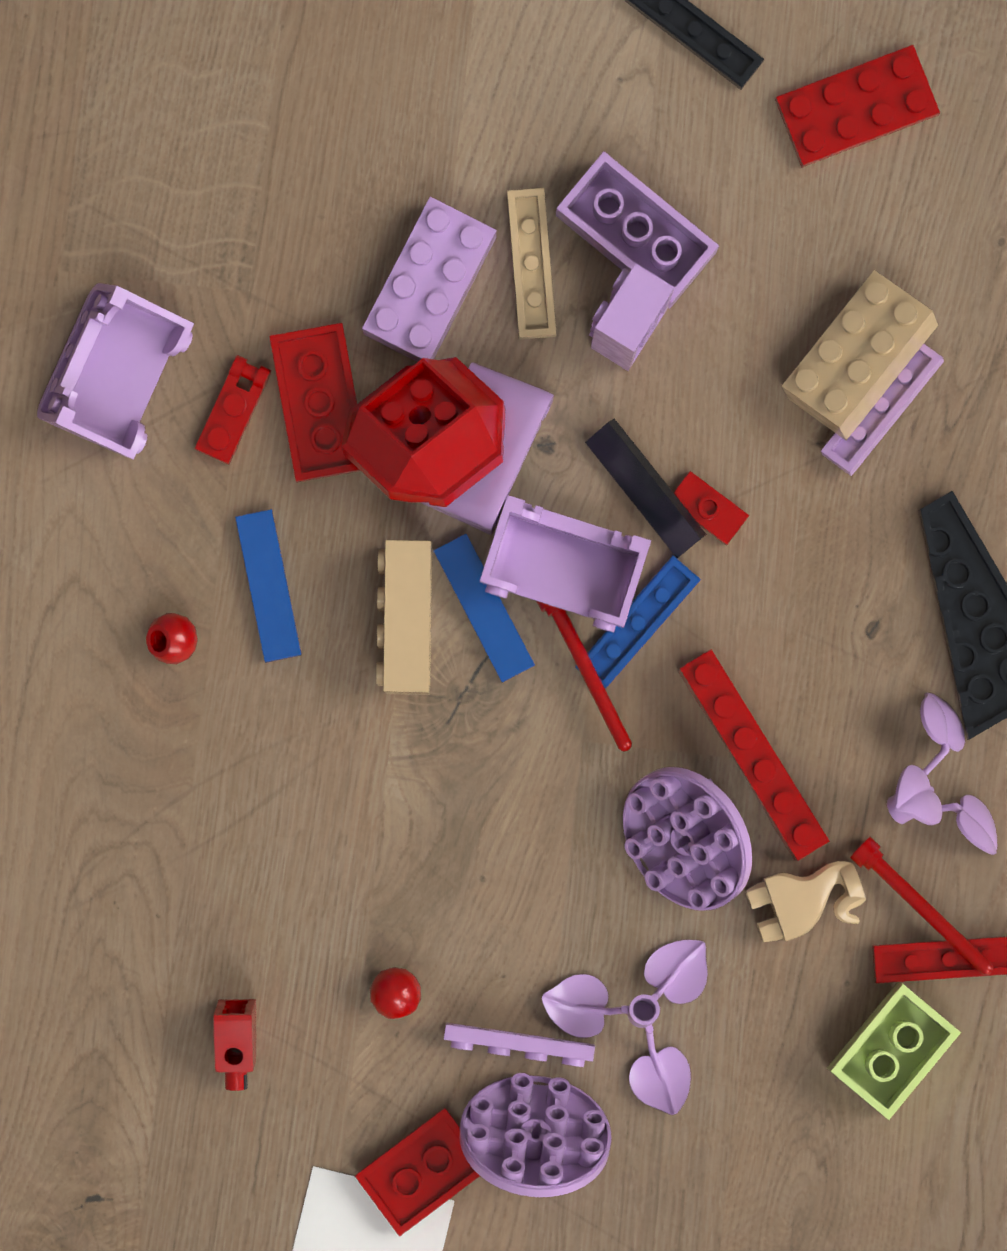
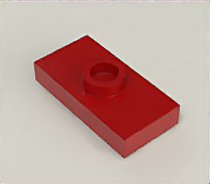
M691 471L674 492L696 522L726 546L750 516Z

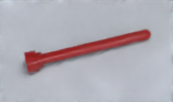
M536 601L541 612L546 611L548 617H553L618 749L623 752L630 750L632 747L631 739L566 610Z
M870 836L851 855L850 859L860 868L864 866L868 871L872 868L982 975H989L993 971L992 963L882 858L884 854L879 850L881 846Z

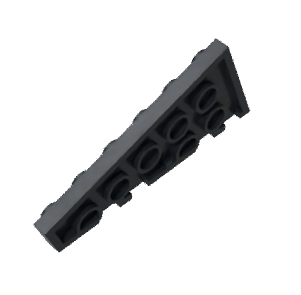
M951 491L921 508L919 515L966 738L970 740L1007 718V583L954 492Z

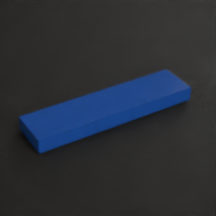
M271 509L237 516L235 518L264 661L268 663L301 656L302 653L273 511Z
M467 534L433 550L501 682L503 683L534 667L535 664L500 597L485 592L487 585L480 582L484 566Z
M675 556L668 560L633 600L624 628L616 626L614 633L606 631L587 653L605 689L701 580Z

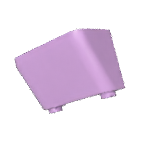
M102 283L96 284L85 300L38 406L37 417L115 453L134 459L135 455L143 450L147 441V434L144 433L145 426L140 423L143 413L168 357L176 356L179 352L183 353L188 349L193 337L191 330L194 323L119 286Z
M472 362L468 369L504 401L506 411L503 463L447 507L432 506L429 502L420 503L492 535L502 506L504 507L506 497L509 495L534 438L541 427V421L546 417L551 407L554 395Z
M507 495L480 582L487 585L485 590L487 593L502 598H507L508 592L592 618L594 619V627L614 633L616 626L622 628L625 626L651 540L635 535L633 537L628 535L623 537L621 536L622 532L601 528L545 510L540 506L532 508V505L525 503V500Z

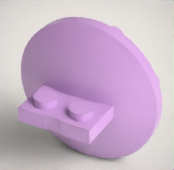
M666 767L647 774L632 787L626 798L623 810V829L626 839L625 850L645 877L647 886L653 891H658L672 902L694 910L716 909L737 897L746 886L751 873V842L745 823L737 808L728 796L713 783L711 778L707 779L694 771L684 768ZM640 858H642V860L645 862L649 871H647L645 867L642 865Z
M518 1073L513 1077L494 1082L480 1090L468 1102L460 1123V1145L470 1166L489 1183L518 1195L553 1197L576 1191L586 1186L599 1175L609 1157L611 1130L607 1117L590 1096L571 1085L564 1078L529 1076L525 1073ZM533 1082H543L548 1085L533 1084Z

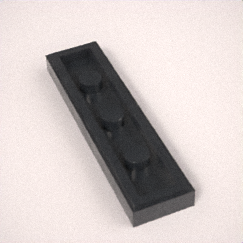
M625 0L626 3L740 90L744 88L764 62L763 57L688 0Z
M615 418L606 423L585 442L676 558L680 557L707 535Z

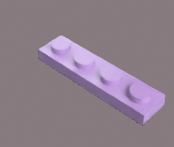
M923 344L850 437L844 440L835 433L821 450L822 455L852 476L944 362L943 357Z
M447 1022L444 1040H450V1047L456 1049L473 1050V1044L488 1046L487 1053L510 1056V1050L525 1051L526 1059L547 1061L548 1055L563 1057L562 1064L584 1067L585 1060L593 1061L595 1045Z

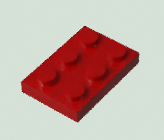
M445 1107L355 1175L358 1182L399 1237L480 1177L466 1160L460 1145V1127Z

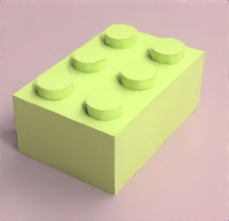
M897 982L827 1069L880 1114L890 1120L961 1032L904 984Z

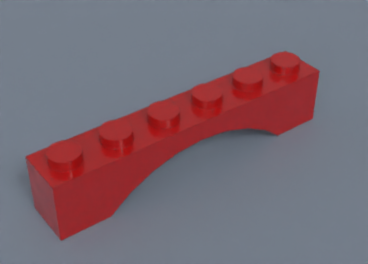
M712 649L677 670L739 766L793 860L799 861L830 842Z

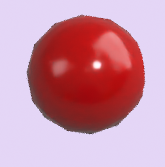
M166 613L154 619L146 635V644L149 652L156 660L166 664L177 665L189 659L196 650L198 642L196 627L187 617L176 613Z
M392 967L381 971L375 977L370 986V1001L377 1012L387 1019L405 1017L417 1009L421 1001V985L408 970Z

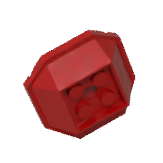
M453 357L441 360L422 358L414 365L405 366L349 410L341 448L343 454L389 499L404 502H429L432 506L447 507L503 463L506 411L504 401L458 358Z

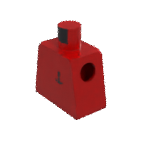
M219 999L213 1015L215 1072H225L226 1090H245L248 1088L247 1072L254 1071L256 1063V999ZM230 1048H237L241 1052H234Z

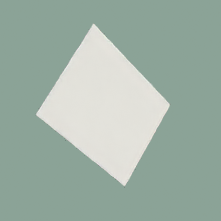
M313 1166L292 1251H443L455 1201L449 1199L399 1237L355 1176Z

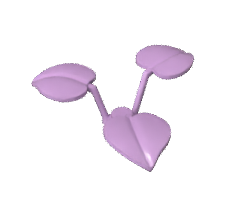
M927 692L924 694L925 698L921 702V721L931 739L941 745V750L923 770L915 765H909L903 769L898 780L895 795L887 800L889 813L900 824L915 818L921 823L932 826L941 821L942 812L954 811L957 813L956 822L962 834L979 849L994 855L997 853V833L994 820L987 807L979 799L971 795L963 796L960 799V805L958 803L941 805L938 796L934 793V788L930 786L927 775L949 753L950 748L956 752L963 749L965 734L958 715L949 704L938 696Z
M681 940L656 950L647 960L644 977L651 986L658 989L652 996L643 994L635 997L629 1006L604 1008L608 1002L606 987L599 979L586 974L566 978L543 994L542 1002L551 1020L560 1029L572 1036L588 1038L599 1034L604 1027V1015L627 1014L629 1021L634 1026L645 1028L650 1056H642L633 1063L629 1073L630 1087L634 1095L644 1104L669 1115H675L679 1112L689 1093L691 1081L690 1067L685 1056L674 1047H667L658 1053L656 1052L652 1024L659 1016L660 1007L657 1000L663 993L670 1002L684 1004L697 999L703 992L708 975L706 945L703 941Z

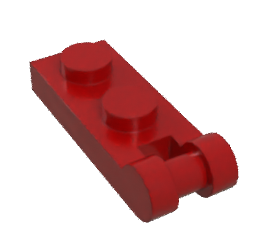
M239 355L236 356L195 446V450L230 465L272 372L271 369L264 366L257 368L248 364V359ZM241 377L253 382L249 392L237 387Z

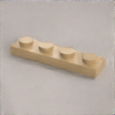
M544 188L507 191L519 340L556 337Z

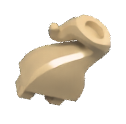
M844 861L829 863L806 877L794 876L788 873H776L762 878V882L746 889L745 893L751 909L770 903L775 916L756 923L762 942L780 939L788 941L809 932L821 917L831 890L836 884H841L845 893L835 901L833 907L834 915L841 922L859 924V918L855 914H850L849 911L862 905L866 898L853 863Z

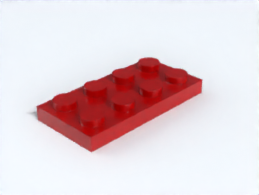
M914 45L775 98L801 168L939 116L940 114Z
M343 323L269 336L296 483L359 472L360 470L343 454L341 448L349 410L357 404Z

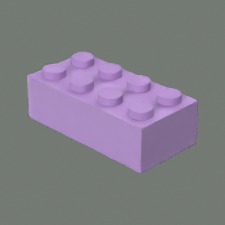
M606 152L599 156L556 208V217L621 270L625 268L631 271L635 263L674 286L675 288L668 306L669 309L713 258L719 248L717 243Z
M430 197L362 328L363 334L417 362L422 358L434 359L496 239L497 230Z
M635 263L631 271L625 268L622 270L612 287L610 302L603 301L595 313L589 334L593 338L591 349L629 371L667 311L675 288Z

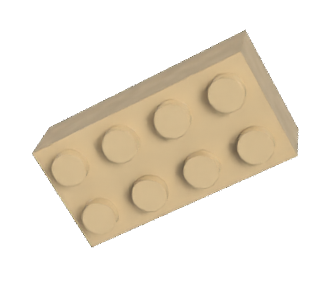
M874 270L783 383L782 388L790 401L844 440H847L937 328L938 323L935 315L927 306Z
M385 540V549H378L379 574H385V587H378L377 608L379 611L385 612L384 624H377L378 649H384V662H377L376 684L384 686L383 691L385 694L430 695L431 541Z

